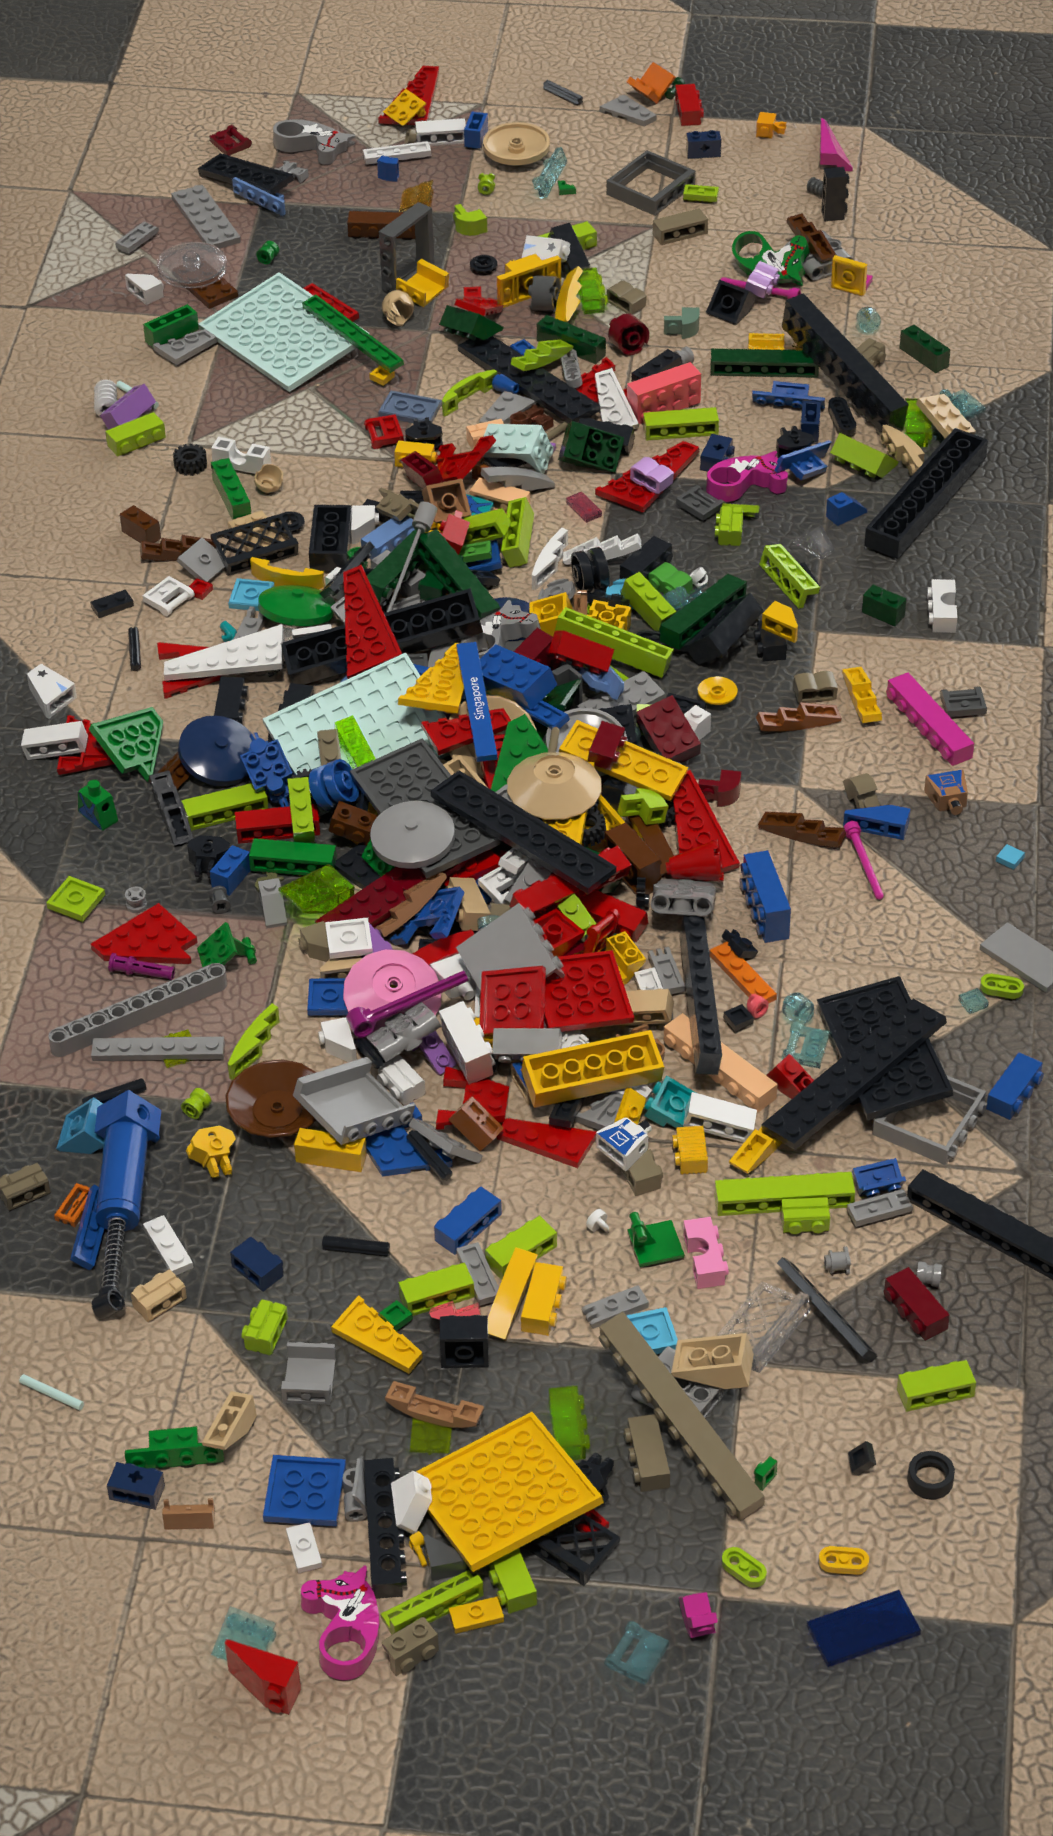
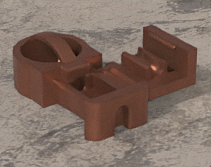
M531 405L530 409L524 412L518 411L510 416V424L531 425L532 422H536V425H542L544 431L554 426L553 418L545 415L544 409L538 408L537 405Z

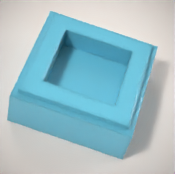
M1007 844L996 856V862L1014 870L1024 859L1025 852Z

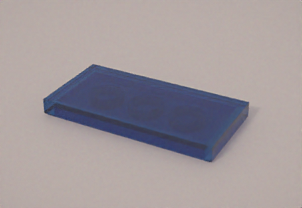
M900 1590L807 1621V1628L827 1667L921 1634V1629Z

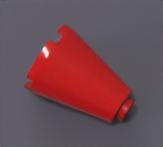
M718 840L710 841L670 857L669 862H666L667 875L671 874L673 879L724 881V872L721 871L723 863Z

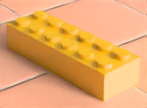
M648 1030L524 1056L521 1072L533 1107L536 1108L662 1081L664 1064L652 1031Z

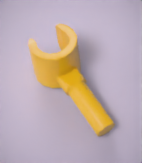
M417 1531L410 1536L409 1547L413 1551L415 1550L421 1566L426 1567L428 1564L421 1549V1546L424 1545V1536L420 1531Z

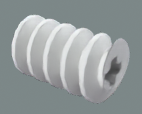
M101 380L94 387V410L100 417L105 410L117 401V386L111 380Z

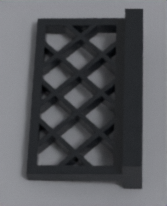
M282 514L216 532L210 536L225 566L224 570L227 576L251 569V557L269 560L272 563L298 555L299 543L296 538H293ZM277 521L281 524L279 529L270 526L271 523ZM260 527L264 530L262 534L254 532L253 529ZM267 530L276 533L274 539L265 536ZM242 532L246 536L244 539L235 537L236 533ZM279 535L288 538V540L282 542L277 539ZM249 536L258 538L257 543L247 541ZM223 537L229 540L225 545L218 542L217 539ZM264 540L271 543V545L263 547L260 546V543ZM231 542L240 543L239 549L231 547ZM244 545L254 548L249 552L242 551ZM226 551L236 553L235 556L229 558L225 556Z
M582 1514L559 1526L572 1525L573 1534L559 1535L558 1528H556V1536L546 1537L542 1535L522 1546L582 1586H585L590 1580V1574L620 1542V1537L587 1515ZM584 1523L590 1527L591 1532L576 1533L575 1525ZM606 1537L611 1541L607 1545L596 1546L595 1538ZM592 1538V1547L579 1548V1539ZM574 1540L575 1542L574 1549H564L560 1545L561 1541ZM594 1553L595 1559L590 1564H587L580 1559V1554Z

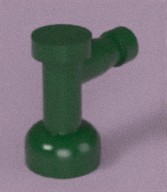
M675 77L672 87L668 88L664 93L668 99H673L675 97V85L685 84L684 80L680 77Z

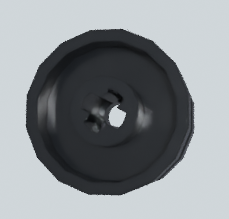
M600 547L588 549L587 554L583 550L571 554V569L578 590L591 592L593 587L600 590L609 586V568L605 554Z

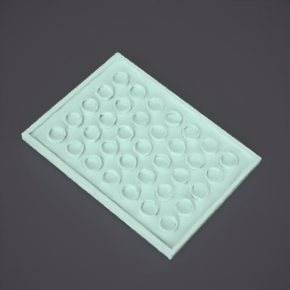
M279 272L199 323V330L206 329L217 336L218 343L288 392L356 348L304 309L302 302L314 295Z

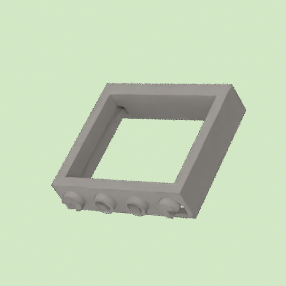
M947 1076L954 1096L950 1098L971 1107L946 1146L890 1124L898 1112L875 1118L873 1135L943 1165H947L950 1158L954 1159L957 1155L959 1144H964L969 1129L975 1127L979 1113H984L987 1107V1103H985L986 1091Z

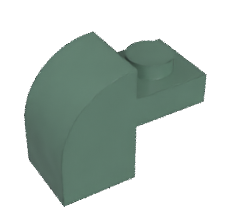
M682 307V316H664V335H682V339L695 336L699 331L700 308Z

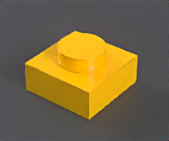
M378 366L369 373L370 380L383 386L395 377V371L389 373L381 366Z

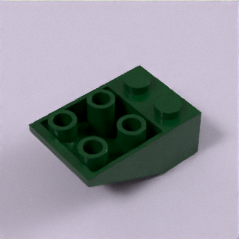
M572 421L566 426L558 460L576 466L615 473L624 437Z

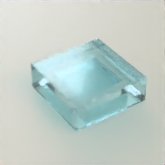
M978 988L962 993L958 998L969 1014L985 1009L989 1005L988 1000Z

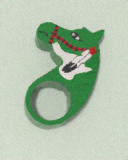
M746 231L735 238L732 244V252L738 266L747 275L750 276L758 262L761 261L779 269L778 275H780L778 283L793 282L803 287L801 280L805 274L803 263L810 252L805 237L801 235L793 237L790 245L784 246L779 251H774L764 236L756 231ZM758 243L762 245L759 255L757 254L754 258L739 256L741 249L747 244Z

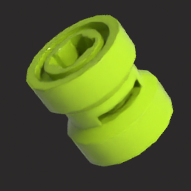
M195 1088L190 1093V1098L183 1101L181 1109L188 1117L198 1119L202 1115L203 1109L208 1108L211 1104L212 1099L203 1089Z

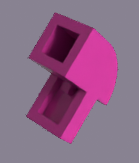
M707 1592L678 1597L682 1617L690 1638L716 1633L714 1623H718L716 1612H711Z

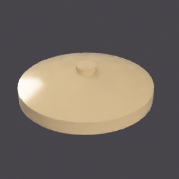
M523 122L505 123L492 128L486 133L483 139V149L490 159L498 163L526 165L546 156L550 149V138L545 130L536 125Z

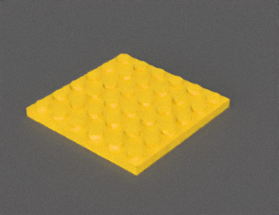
M533 1412L416 1471L429 1478L431 1483L432 1502L427 1512L472 1572L604 1503L602 1495Z

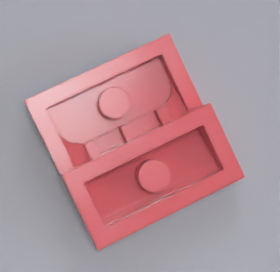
M450 1301L432 1307L429 1313L432 1318L440 1319V1316L450 1315L481 1316V1309L479 1303L456 1309L454 1302Z

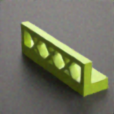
M781 544L764 547L759 565L798 609L803 608L807 595L819 593V585Z
M467 1570L381 1613V1619L392 1635L422 1617L431 1623L449 1614V1608L471 1603L483 1597V1581L479 1575L473 1577L471 1572Z

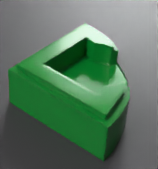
M558 180L559 195L576 194V188L573 184L569 185L566 184V181Z

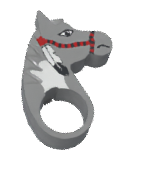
M283 120L276 123L273 127V145L275 148L284 152L316 150L318 162L324 165L332 164L338 154L347 151V147L355 145V142L351 141L355 138L354 134L341 133L331 127L312 121Z
M508 600L498 612L492 613L480 620L483 633L463 638L461 643L476 642L478 652H480V659L495 644L505 647L507 640L519 639L521 637L527 638L537 627L541 628L536 614L523 612L520 609V605H512L511 601Z

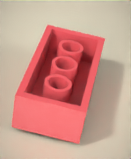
M691 362L627 384V400L638 423H643L644 412L681 410L701 403V373Z

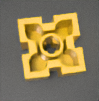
M593 600L589 609V615L587 616L623 630H629L631 626V607L618 604L615 607H611L608 602Z

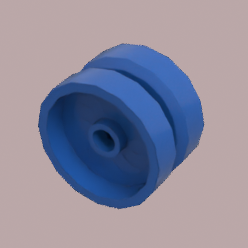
M337 759L326 765L314 768L309 774L311 794L316 803L327 811L335 809L339 801L346 804L356 801L359 795V787L350 776V770L353 769L342 759Z

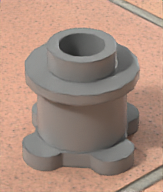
M843 1247L841 1252L829 1250L828 1255H824L825 1269H829L830 1273L845 1270V1274H850L851 1259L848 1247Z

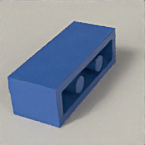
M1019 1052L989 1092L986 1110L1011 1120L1015 1113L1018 1114L1022 1109L1023 1101L1031 1097L1034 1086L1041 1083L1044 1075L1041 1072L1043 1063Z
M480 1186L475 1192H471L460 1205H456L445 1218L437 1221L434 1226L435 1242L456 1255V1248L468 1245L502 1215L501 1200Z

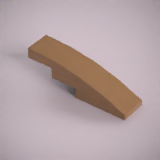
M437 873L404 891L403 894L407 900L390 909L392 918L375 927L379 930L381 936H387L418 913L435 895L447 878L446 874Z

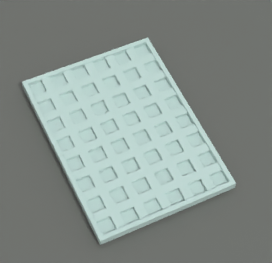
M403 653L263 718V723L272 739H278L295 776L297 771L303 772V769L309 771V769L321 766L317 731L338 730L341 759L346 761L352 769L421 738L424 739L437 758L443 759L450 755L447 752L439 756L421 727L422 721L432 723L438 722L440 718H446L443 711H428L423 708L398 705V698L401 695H405L407 689L413 687L416 684V680L420 677L407 653ZM317 804L319 817L331 812V810L327 811L322 809Z

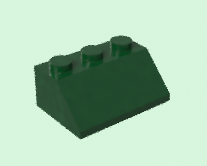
M449 305L446 306L439 323L440 326L445 328V332L452 335L455 333L463 338L466 336V338L476 341V338L485 340L504 328L478 313Z
M577 679L556 686L542 700L563 712L570 710L581 680ZM532 719L537 732L546 735L548 728Z

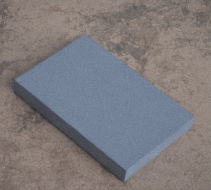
M391 390L378 411V415L382 417L396 414L398 421L413 423V419L416 418L421 422L429 417V420L433 422L442 406V400Z

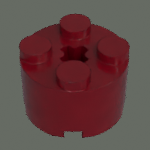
M633 314L620 315L617 318H613L609 323L608 338L610 342L626 355L638 354L643 350L644 344H647L649 341V329Z

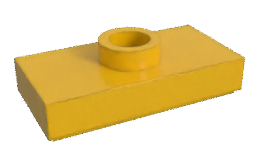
M626 1088L614 1123L623 1118H629L637 1125L646 1098L632 1088Z
M497 1596L449 1608V1615L455 1634L504 1622L503 1612Z

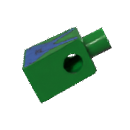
M90 780L85 787L78 791V812L101 831L118 822L113 797L100 786L98 780Z

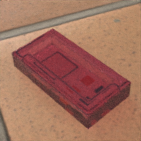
M582 491L566 498V504L586 523L602 517V511Z

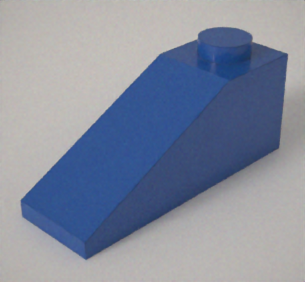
M884 805L845 810L843 827L850 821H856L861 828V832L904 840L910 820V808Z

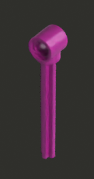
M463 970L375 1010L370 1011L369 1008L365 1009L363 1007L353 1008L348 1012L346 1019L355 1036L359 1038L367 1037L373 1032L377 1021L469 980Z

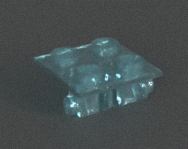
M948 389L940 391V394H945L953 405L959 409L964 418L986 409L965 389L953 394Z
M707 583L688 593L684 587L678 586L662 596L676 610L688 604L691 598H695L703 593L701 589Z
M230 1606L211 1655L227 1660L225 1650L226 1639L266 1651L269 1641L273 1642L275 1640L276 1632L273 1630L276 1623Z

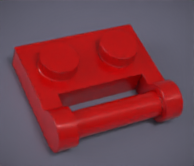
M396 414L365 420L364 426L371 437L370 443L373 449H379L382 445L396 444L398 440L404 441ZM375 427H380L383 436H377Z
M610 909L602 920L587 929L589 937L583 945L585 947L584 953L600 952L606 947V938L614 936L620 918V913L616 909Z

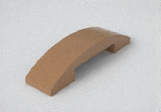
M393 1381L385 1396V1401L401 1412L421 1421L445 1427H474L484 1411V1406L461 1400L459 1406L418 1395L416 1394V1387Z

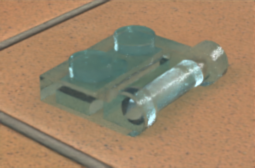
M793 1022L790 1027L791 1035L787 1048L783 1050L782 1059L791 1054L800 1065L820 1069L830 1032L806 1027L800 1022ZM799 1036L805 1037L800 1054L795 1053Z
M629 1621L625 1627V1634L613 1653L607 1656L604 1663L608 1668L646 1685L669 1647V1640L641 1628L636 1622ZM633 1638L639 1639L640 1641L626 1663L621 1661Z

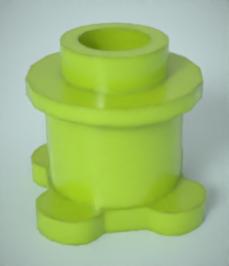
M480 173L478 176L480 180L477 187L478 191L483 195H489L494 191L495 175L492 173Z

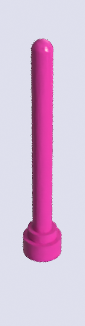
M724 277L720 279L745 289V281ZM773 287L771 294L790 299L800 295L801 289L793 287L792 289L785 290Z
M850 821L843 827L846 831V837L852 840L876 899L881 900L884 895L861 842V828L858 822Z

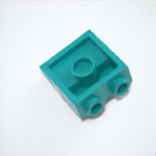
M666 1075L663 1081H657L651 1093L655 1095L653 1098L649 1097L643 1108L647 1111L644 1116L663 1127L666 1123L675 1128L685 1127L683 1123L686 1106L694 1091Z

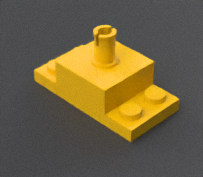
M532 254L518 260H510L505 264V274L497 276L498 303L504 305L503 308L532 298V296H529L528 289L529 285L533 284L534 276H557L561 281V258L556 255L541 260L536 254Z

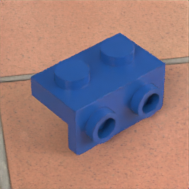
M896 1158L856 1167L851 1170L859 1196L866 1195L868 1198L880 1194V1191L888 1190V1192L898 1191L902 1189L901 1186L906 1182L905 1176H901Z

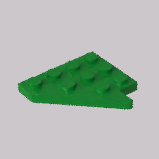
M150 707L91 724L89 731L120 772L124 774L138 769L144 779L149 782V776L154 771L164 722L155 709Z
M526 714L507 724L491 785V790L494 792L507 784V779L516 765L528 757L548 752L547 746Z

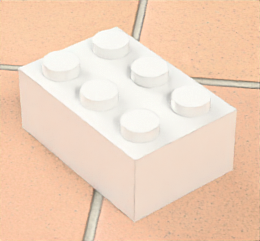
M464 1001L440 1010L443 1035L468 1084L470 1085L492 1076V1066L495 1065L492 1057L493 1050L490 1043H485L483 1040V1030L480 1024H475V1015L471 1007L467 1008Z

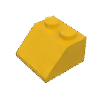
M566 592L529 602V613L537 615L541 630L552 637L555 632L558 616L565 607L574 609Z

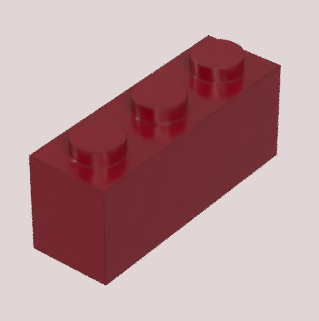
M417 451L400 460L407 477L421 489L428 485L444 482L439 468Z
M909 1267L885 1278L884 1295L886 1299L896 1306L900 1316L907 1319L913 1331L919 1334L924 1341L948 1330L950 1314Z

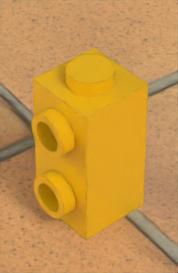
M398 440L394 451L396 467H403L400 460L414 451H417L431 463L437 462V452L434 450V444Z

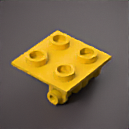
M405 89L383 113L404 127L415 115L423 117L426 114L424 109L426 102Z

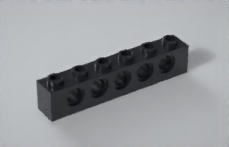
M393 1458L364 1460L372 1590L376 1599L403 1597L402 1587L407 1586L406 1571H401V1565H406L405 1550H400L399 1544H404L403 1529H398L396 1526L391 1483L400 1478L399 1467L394 1468Z

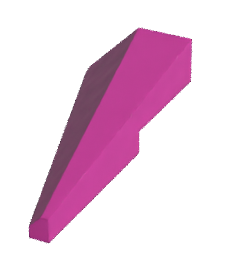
M821 118L820 165H837V167H844L845 171H852L853 167L827 121Z

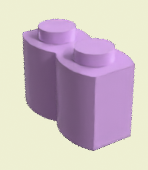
M759 261L749 276L745 289L764 299L766 295L771 294L773 284L776 285L780 278V275H778L779 269Z
M644 457L630 468V478L653 493L659 494L673 483L674 472L664 465H659L652 458Z

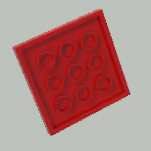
M613 950L558 957L563 964L561 969L565 976L561 978L554 972L545 979L544 1021L546 1028H560L561 1032L634 1022V1014Z

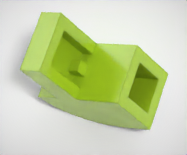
M461 204L454 205L455 213H453V219L458 233L466 236H475L488 232L487 217L480 209L467 212Z
M636 788L635 794L621 795L617 812L620 817L640 815L646 825L665 823L668 804L658 793L649 789Z

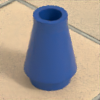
M498 374L493 378L492 386L496 391L518 393L519 384L504 374Z

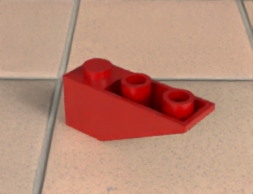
M791 1054L787 1055L766 1074L767 1077L777 1083V1089L791 1099L814 1081Z

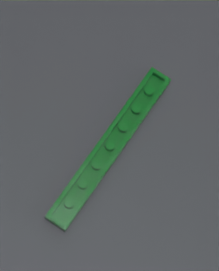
M314 295L302 302L304 309L389 373L404 365V360L319 296Z

